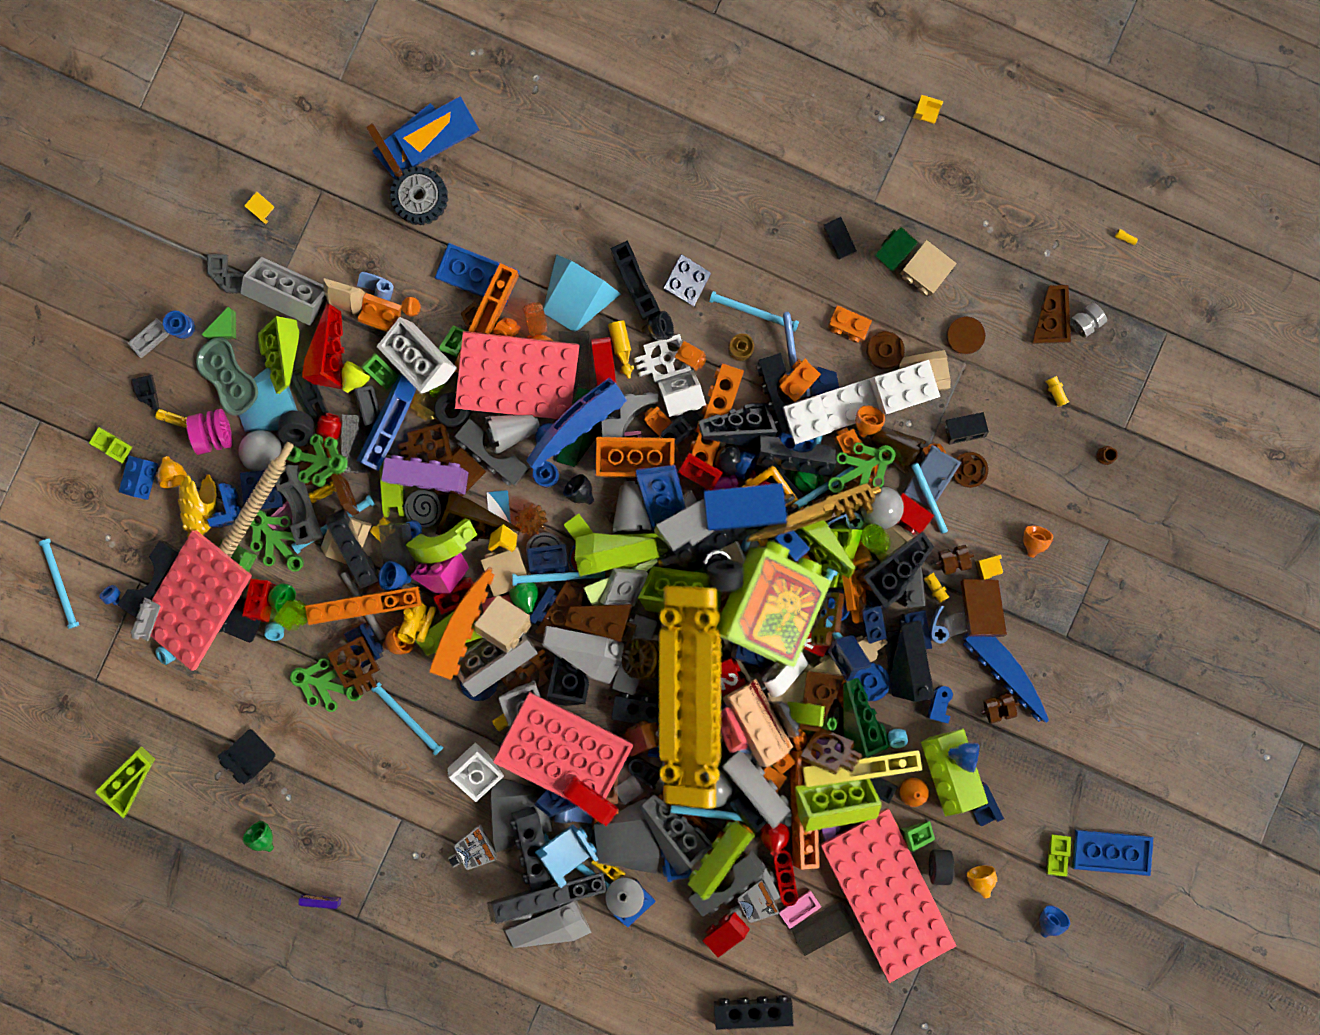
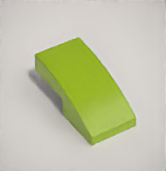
M98 427L89 442L90 445L105 452V454L122 464L133 448L101 427Z
M577 514L563 524L575 541L577 537L593 534V531L580 514Z
M787 701L792 720L802 724L823 726L824 706Z
M1051 835L1046 875L1067 877L1071 837Z

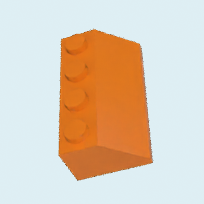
M597 437L596 477L637 478L636 470L674 465V438Z

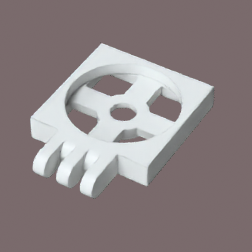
M680 334L668 340H659L643 345L646 355L634 358L635 363L643 362L636 366L637 370L645 368V371L638 373L639 377L652 374L654 382H658L691 371V368L684 363L679 370L675 371L673 362L676 360L675 355L678 351L672 352L667 346V342H670L680 348L682 345ZM659 345L661 354L659 357L652 359L651 353ZM667 354L671 356V360L669 362H666L663 359L664 356ZM666 365L668 374L664 375L657 372L654 366Z

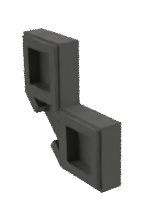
M207 254V274L226 293L241 294L242 281L245 274L228 273L227 254Z

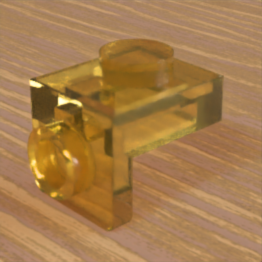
M415 393L411 401V408L417 411V416L427 421L428 418L433 420L435 413L421 405L426 394Z

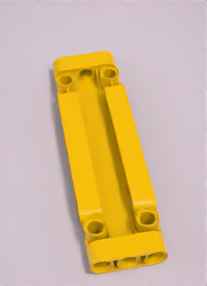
M664 586L665 609L660 613V620L665 626L660 631L659 754L660 759L665 761V766L660 770V777L665 782L664 803L713 808L716 807V782L720 777L719 771L716 768L720 761V632L716 630V625L720 621V615L717 611V591L707 587ZM706 615L709 617V622L706 620Z

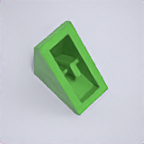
M227 307L202 335L209 340L217 337L236 339V312Z
M452 326L440 345L439 350L443 354L457 359L461 350L463 331L466 330Z
M376 353L361 366L386 390L399 376Z
M930 821L901 828L909 851H914L935 840Z

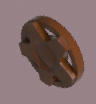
M966 452L959 455L956 459L960 460L963 457V462L953 475L955 481L966 488H974L981 485L986 480L989 471L984 457L975 452ZM971 455L978 457L979 460L974 461ZM983 467L985 468L984 476L980 472ZM957 474L961 475V480H959ZM971 480H974V481L977 482L976 484L969 485V483L971 482Z

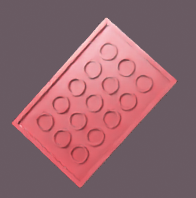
M463 331L455 409L559 419L572 406L579 344Z
M197 530L192 531L152 599L153 602L161 607L150 636L191 671L196 670L252 575Z
M529 692L493 763L564 798L566 797L562 792L573 777H576L606 799L633 744Z

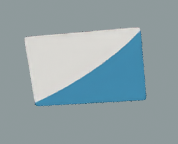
M508 491L487 492L488 510L511 523Z

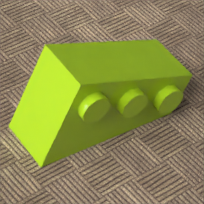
M831 529L853 563L863 530ZM823 559L821 561L817 560V563L822 566L819 575L825 578L827 574L826 569L827 567L830 568V566ZM838 572L836 576L834 575L829 587H844L842 574Z

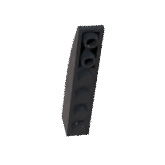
M603 873L566 880L567 884L562 888L554 883L535 890H527L489 901L487 906L490 920L495 924H499L607 892Z

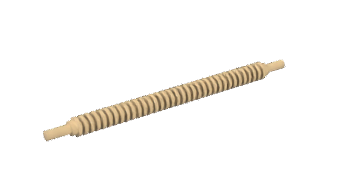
M287 442L280 455L271 460V464L266 468L263 476L257 483L258 485L252 491L245 506H243L240 514L234 521L235 523L232 524V527L229 529L230 531H228L220 544L219 549L230 558L255 519L262 504L267 499V496L272 491V487L275 486V483L283 473L282 470L286 468L285 460L294 447L292 443Z

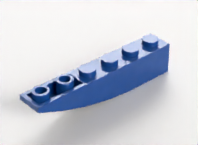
M401 372L356 460L379 471L396 437L416 391V388Z
M608 378L579 399L560 416L526 461L533 470L544 465L547 459L559 454L562 448L574 443L577 437L589 432L592 426L605 420L611 412L623 406L627 399L617 384L611 378Z
M967 633L962 638L965 641L963 645L971 653L974 651L979 656L977 659L983 666L988 665L992 669L990 673L997 680L1001 679L1005 683L1004 687L1009 693H1015L1019 697L1017 701L1024 708L1028 706L1032 711V717L1036 721L1047 723L1049 721L1048 716L1033 684L1007 648L996 637H969Z

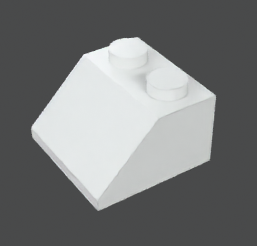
M694 370L658 381L669 417L679 416L689 410H698L706 405L701 385Z
M476 742L447 768L449 778L475 802L504 777L498 766L493 763L489 754Z

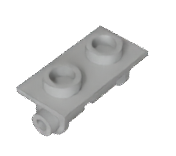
M144 598L143 603L140 604L141 608L137 621L130 633L133 639H139L140 637L149 641L161 606Z

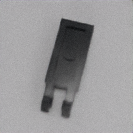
M303 367L293 371L291 377L305 407L308 408L313 420L316 421L318 420V414L313 405L319 403L324 415L329 413L323 401L324 398L318 385H314L302 378Z

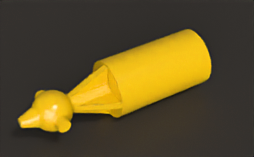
M625 321L613 322L608 324L614 354L617 355L623 364L620 372L625 374L627 379H630L634 366L628 364L631 347Z

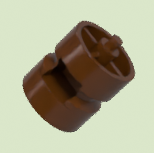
M966 545L957 546L952 552L949 549L938 551L939 562L936 563V566L942 568L944 575L955 573L957 568L961 571L972 569L971 558L974 557V554L969 553Z
M1011 693L1000 695L998 699L995 697L984 699V711H981V714L986 715L990 724L1000 722L1002 718L1006 720L1016 718V706H1019V702L1014 701Z

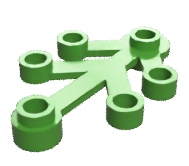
M313 434L310 438V443L314 446L317 456L303 453L301 449L294 446L286 459L293 463L299 461L314 463L298 474V480L303 483L310 482L311 475L322 467L329 466L322 473L313 476V484L322 487L326 482V478L333 473L341 474L345 471L347 459L339 455L336 448L338 441L332 437H328L324 442L331 455V458H327L322 447L323 437Z
M859 442L855 443L852 447L854 453H865L875 457L866 461L848 456L843 452L836 455L838 463H847L858 467L840 478L832 477L827 483L828 489L834 493L842 491L845 483L861 474L859 486L868 483L872 467L878 464L877 475L873 477L872 485L882 487L884 485L883 478L886 467L895 459V451L890 446L885 445L875 449L864 446V444ZM857 445L862 446L860 452H857L855 449ZM886 451L888 453V457L886 459H883L882 453ZM843 454L845 456V460L843 462H840L839 456ZM880 478L881 484L876 485L875 479ZM837 481L838 487L833 488L832 482Z
M259 510L256 516L261 518V522H257L254 519L250 525L253 527V538L250 544L251 550L258 552L263 548V542L260 540L262 530L266 535L263 563L266 566L275 564L276 557L273 555L275 545L287 558L288 569L293 572L299 571L304 565V560L302 557L294 555L281 540L288 539L295 542L292 532L272 530L268 525L274 524L286 528L291 525V518L287 515L271 517L267 516L262 510ZM283 518L288 520L287 525L283 524ZM255 542L260 545L259 549L254 547ZM267 557L272 558V563L267 562ZM295 559L299 561V566L294 565L293 561Z
M327 658L320 659L318 663L307 669L301 667L294 669L290 674L291 683L301 687L307 698V704L311 707L317 706L320 699L317 695H313L308 684L316 686L326 704L325 708L328 712L336 711L338 703L332 700L327 689L346 694L347 698L351 701H357L363 696L359 694L357 697L353 696L352 691L356 689L355 686L344 688L343 685L330 682V680L338 676L335 669L319 678L311 676L320 669L325 670L330 667V660ZM323 660L327 662L326 667L321 666ZM349 669L346 670V671H345L344 673H342V674H343V675L347 674L348 671H349ZM299 673L303 675L302 681L297 678ZM312 697L316 699L315 704H311L310 699ZM329 703L335 705L333 710L329 709Z

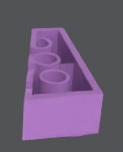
M392 455L391 458H385L381 481L409 487L414 485L422 489L435 488V490L448 493L451 490L465 495L469 472L460 468L459 464L448 463V466H443L441 462L429 460L428 464L422 463L421 459L410 458V461H406L401 456Z

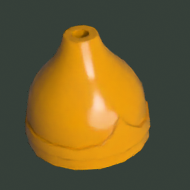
M166 456L162 458V463L156 476L161 488H173L181 484V481L187 477V473L182 465Z
M982 865L970 869L966 873L969 885L973 890L980 893L983 898H989L997 882L995 868L989 865Z

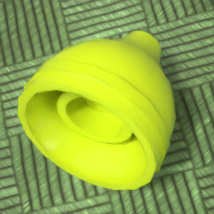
M346 361L341 371L342 390L349 393L356 388H360L370 380L371 376L361 367Z

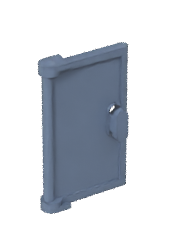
M932 445L920 468L933 498L937 502L961 462ZM914 475L902 493L929 507Z

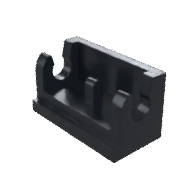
M984 412L946 420L945 430L949 445L984 438L989 432Z

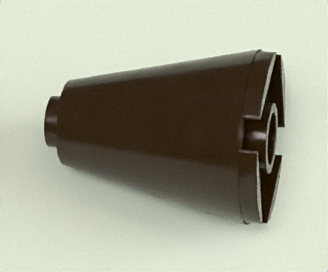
M882 427L880 431L870 435L872 438L871 443L877 448L885 445L893 448L895 451L893 463L905 474L909 472L907 467L911 466L919 458L923 450L920 447L921 444H926L924 439L886 427ZM886 451L883 452V454L886 457H888V453Z

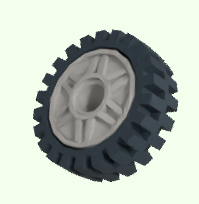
M418 166V168L410 167L409 170H403L401 177L394 179L393 186L390 189V199L393 208L402 219L414 225H425V223H432L433 220L436 221L440 215L442 216L444 209L447 207L448 192L444 181L435 171L427 167L423 168L422 166ZM418 192H423V198L416 200L415 195Z

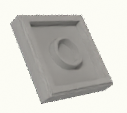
M613 568L600 600L603 605L635 606L648 573L645 570Z

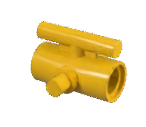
M421 603L422 606L406 608L404 610V621L397 637L409 644L414 643L416 637L418 642H424L437 611L435 607H430L428 610L426 605Z

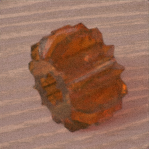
M533 302L525 305L523 311L529 333L533 336L547 332L548 326L542 304L540 302Z
M531 503L528 508L523 504V511L517 509L519 515L515 516L517 521L516 527L521 529L522 534L527 532L529 536H532L533 531H535L539 535L538 529L545 530L543 524L548 522L545 517L547 513L545 510H542L540 505L535 507L534 503Z

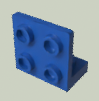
M219 484L226 513L218 512L213 514V518L208 519L209 527L222 528L232 525L240 514L241 507L237 506L236 502L238 494L232 485Z

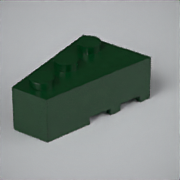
M902 227L897 231L893 229L881 246L883 247L875 256L893 271L918 244V241Z

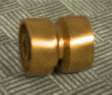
M744 333L735 335L731 339L728 348L730 356L740 362L749 359L754 351L753 339Z

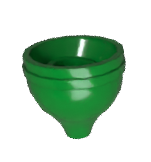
M522 583L513 587L509 591V596L517 608L531 615L538 601V588L534 583Z
M264 821L254 823L243 835L244 845L253 851L271 852L274 849L272 830Z

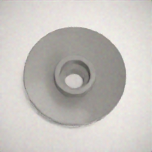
M630 878L615 880L606 892L607 907L618 917L627 918L639 912L644 902V893L641 886ZM621 894L626 895L625 901H621Z

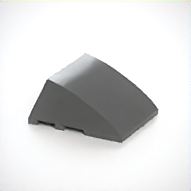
M501 779L492 787V830L495 853L515 846L514 838H517L516 831H512L510 821L513 820V812L534 806L539 814L543 834L553 831L552 817H548L535 806V803L546 790ZM531 828L526 829L523 834L529 833Z
M647 796L619 811L607 826L599 821L593 824L598 864L656 874L659 862L658 842L640 808L648 800Z

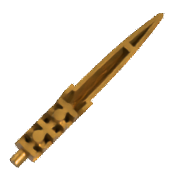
M866 483L833 495L826 500L786 516L787 523L772 524L748 537L747 542L770 538L822 520L826 521L831 519L834 513L838 518L841 517V513L845 512L848 519L853 520L856 518V515L852 509L857 511L860 506H863L867 514L872 513L874 509L871 504L875 502V495L881 493V489L879 486L871 488Z

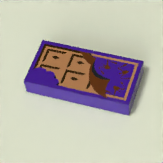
M303 894L299 898L298 905L337 909L341 905V898Z

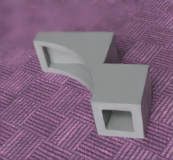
M651 392L636 396L634 394H625L624 396L627 401L620 408L621 418L607 417L603 420L602 437H624L628 425L636 416L649 410L651 407H659L658 394Z

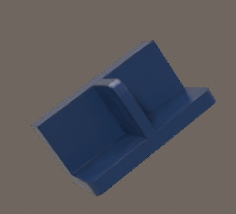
M854 636L834 639L828 649V653L846 681L853 680L859 670L870 668L872 665Z
M982 782L988 803L972 809L980 826H984L994 820L996 822L1004 820L988 785Z

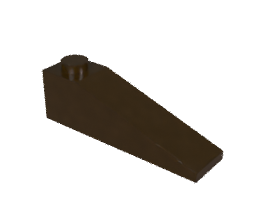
M452 493L448 495L436 530V534L442 535L466 518L470 520L477 533L472 541H478L479 539L490 540L491 533L502 525H505L518 535L520 533V529L470 499Z

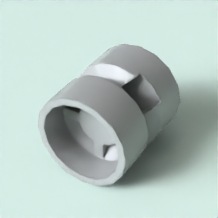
M1092 302L1083 309V313H1077L1070 318V322L1075 331L1081 337L1086 338L1094 332V327L1098 329L1107 322V317L1103 310L1096 303Z

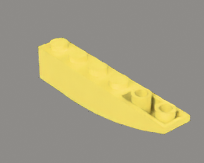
M905 751L862 758L854 766L853 772L840 768L836 775L816 766L802 767L805 787L922 770L919 751Z

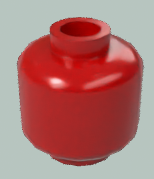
M332 413L320 416L316 427V434L322 436L324 442L328 437L338 440L343 428V422L340 420L341 417Z

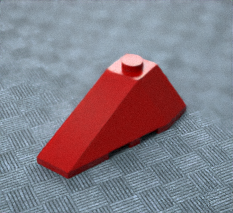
M326 304L304 359L302 378L314 385L342 389L341 371L344 367L342 354L345 353L340 340V336L343 335L341 311L331 304Z

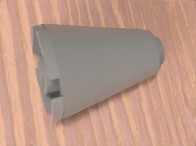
M533 415L488 416L484 420L485 424L489 423V428L486 429L492 450L495 449V454L501 453L537 432V428L540 427L538 418L533 417Z
M625 481L624 485L620 486L612 528L613 533L621 534V530L627 533L651 531L640 486L635 484V481Z

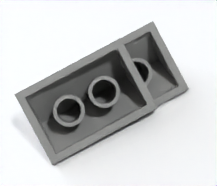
M705 499L656 525L655 534L673 551L686 542L693 546L714 532L708 531Z

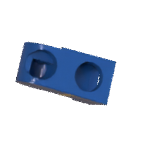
M778 434L781 442L793 451L809 452L813 450L814 440L812 439L794 444L790 434Z
M938 686L934 690V698L931 700L927 718L949 723L950 716L945 714L948 702L953 697V692L947 686Z

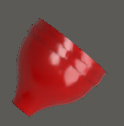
M767 823L761 828V840L771 855L777 856L780 850L788 844L790 830L784 824L779 823L773 828L770 823Z

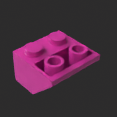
M459 553L441 562L431 564L420 563L411 577L434 593H451L467 572L469 566L463 555Z

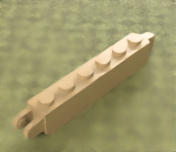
M862 635L855 638L870 662L877 659V651L888 643L883 639L869 644L866 636L863 637ZM826 654L818 659L819 663L812 665V663L808 664L782 695L771 697L767 691L768 696L766 698L768 701H782L786 704L787 701L801 702L803 700L807 671L842 675L832 657Z

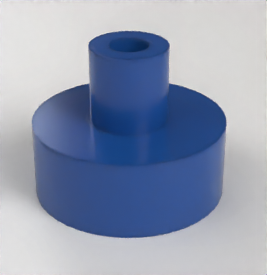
M409 520L402 526L401 532L405 539L412 540L422 533V527L419 522Z
M111 585L101 592L100 599L105 604L113 603L117 605L120 601L118 597L121 592L115 585Z

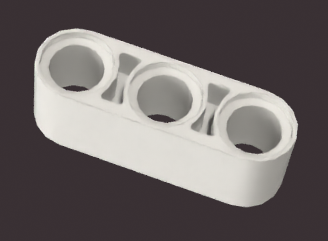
M802 651L794 668L775 663L763 676L762 681L771 697L782 695L807 667L808 662Z

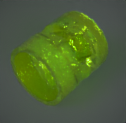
M871 524L863 529L861 541L870 552L880 555L889 550L891 538L881 526Z

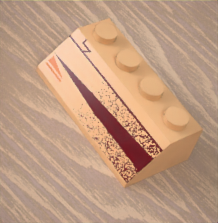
M753 679L723 697L727 707L732 708L747 744L759 766H770L783 758L793 748L757 679Z

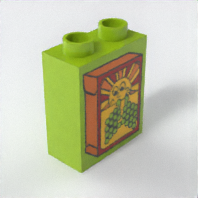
M768 541L765 548L750 547L742 565L743 586L731 591L721 613L720 621L716 625V630L720 632L721 637L778 664L794 668L831 581L819 575L822 566L818 563L801 557L798 564L786 559L790 551L789 549Z

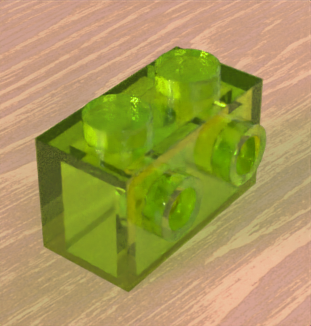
M301 600L286 601L273 620L288 631L298 630L301 625L304 626L308 622L305 609L307 604Z

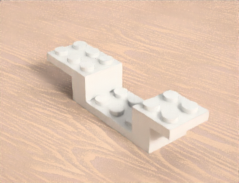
M926 360L810 397L782 408L793 443L798 444L855 424L857 411L862 406H873L886 415L938 398L940 394L930 362Z

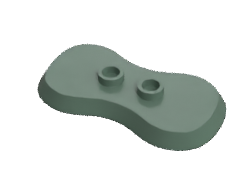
M213 338L204 344L196 358L198 371L215 386L221 406L225 412L232 416L243 414L254 404L258 397V388L255 380L239 367L232 345L225 338Z

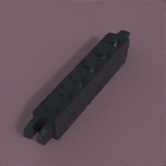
M793 493L784 495L785 504L795 499ZM798 504L785 507L786 516L798 511ZM769 525L715 530L693 546L686 542L674 551L668 548V552L662 554L660 559L664 567L672 563L674 565L679 564L682 567L704 557L707 552L713 549H722L755 534Z

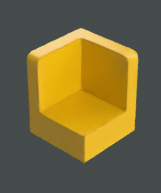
M921 95L913 118L935 124L943 101Z
M258 192L244 205L265 224L268 222L265 218L274 209V206Z
M505 525L500 526L491 533L488 550L493 551L498 546H501L513 552L516 548L518 534Z
M1001 555L975 561L981 580L1003 573L999 560L1002 559Z

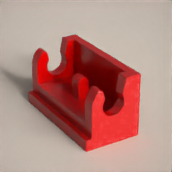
M689 453L678 473L713 491L723 472Z
M250 579L242 616L253 621L257 619L269 623L272 607L269 605L268 596L269 592L276 585L268 580Z

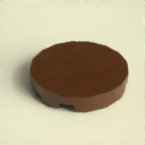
M968 316L960 317L953 321L947 331L949 346L956 353L962 355H969L978 351L984 344L986 337L985 329L981 322Z
M883 331L875 334L867 344L866 353L872 365L879 369L887 370L894 368L901 362L905 354V346L903 340L895 333Z

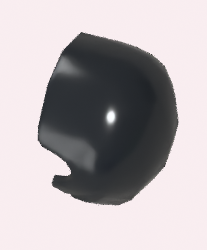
M727 444L716 453L714 459L715 466L723 474L731 476L737 472L735 465L741 462L739 448L735 445Z

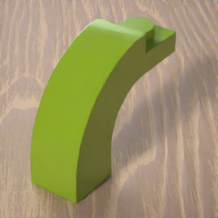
M465 518L451 530L440 536L427 537L419 534L407 543L406 547L414 560L425 564L437 563L450 559L466 549L465 544L473 539L477 533L470 520Z

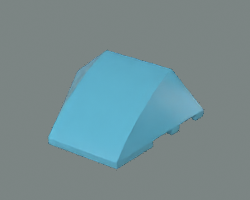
M556 254L543 314L576 333L621 294L601 278L573 261Z
M266 368L254 378L258 388V397L246 412L239 415L245 432L278 430L280 417L288 411L297 410L289 386L280 394H276L270 379V368Z

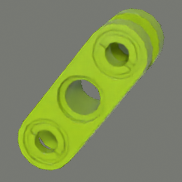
M383 461L379 469L383 515L385 518L389 517L390 508H397L399 516H404L403 485L381 481L384 467Z

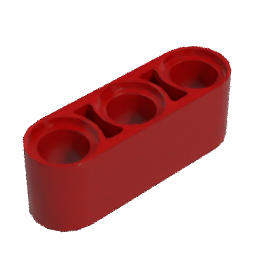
M610 337L591 339L597 386L608 378H611L616 383Z
M573 777L562 792L566 798L605 826L610 823L619 811L614 804L576 777Z
M783 848L779 854L785 853L787 859L779 862L777 856H773L781 901L786 906H793L798 901L797 887L790 853L786 848ZM784 872L790 874V879L787 881L780 879L781 874ZM786 892L794 893L791 900L784 899Z

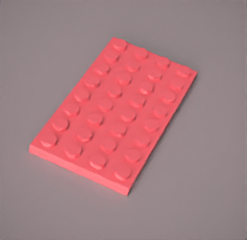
M888 808L880 811L877 819L862 821L820 844L889 983L956 947L946 923Z

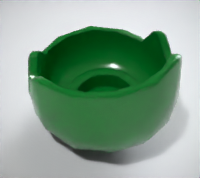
M286 583L274 586L269 592V605L277 613L279 611L285 612L286 608L295 601V588Z

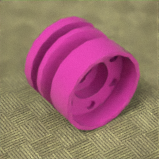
M216 409L215 412L208 411L207 418L202 413L187 417L189 440L197 455L212 452L213 445L216 450H222L223 447L225 449L231 448V427L222 409Z

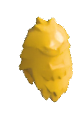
M208 474L202 480L199 493L196 490L195 482L191 480L189 475L181 481L178 504L183 530L188 532L187 537H189L192 531L197 530L203 535L211 528L209 527L208 519L213 518V513H215L217 493L215 482Z

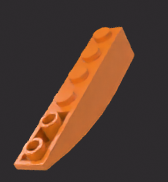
M502 263L499 264L468 332L492 334L519 277L517 270ZM461 350L455 362L457 369L454 372L456 373L459 372Z
M488 567L455 609L441 637L429 670L430 673L452 680L453 675L457 676L461 666L458 664L459 658H464L467 646H464L467 639H471L474 628H471L473 621H478L481 610H478L480 602L484 603L488 594L485 591L487 584H492L495 575L492 573L493 568Z
M411 587L306 605L305 609L308 625L418 607L422 606L419 587Z

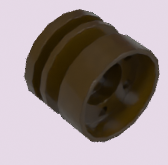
M635 638L629 641L621 655V664L624 672L633 679L660 681V641L644 638Z

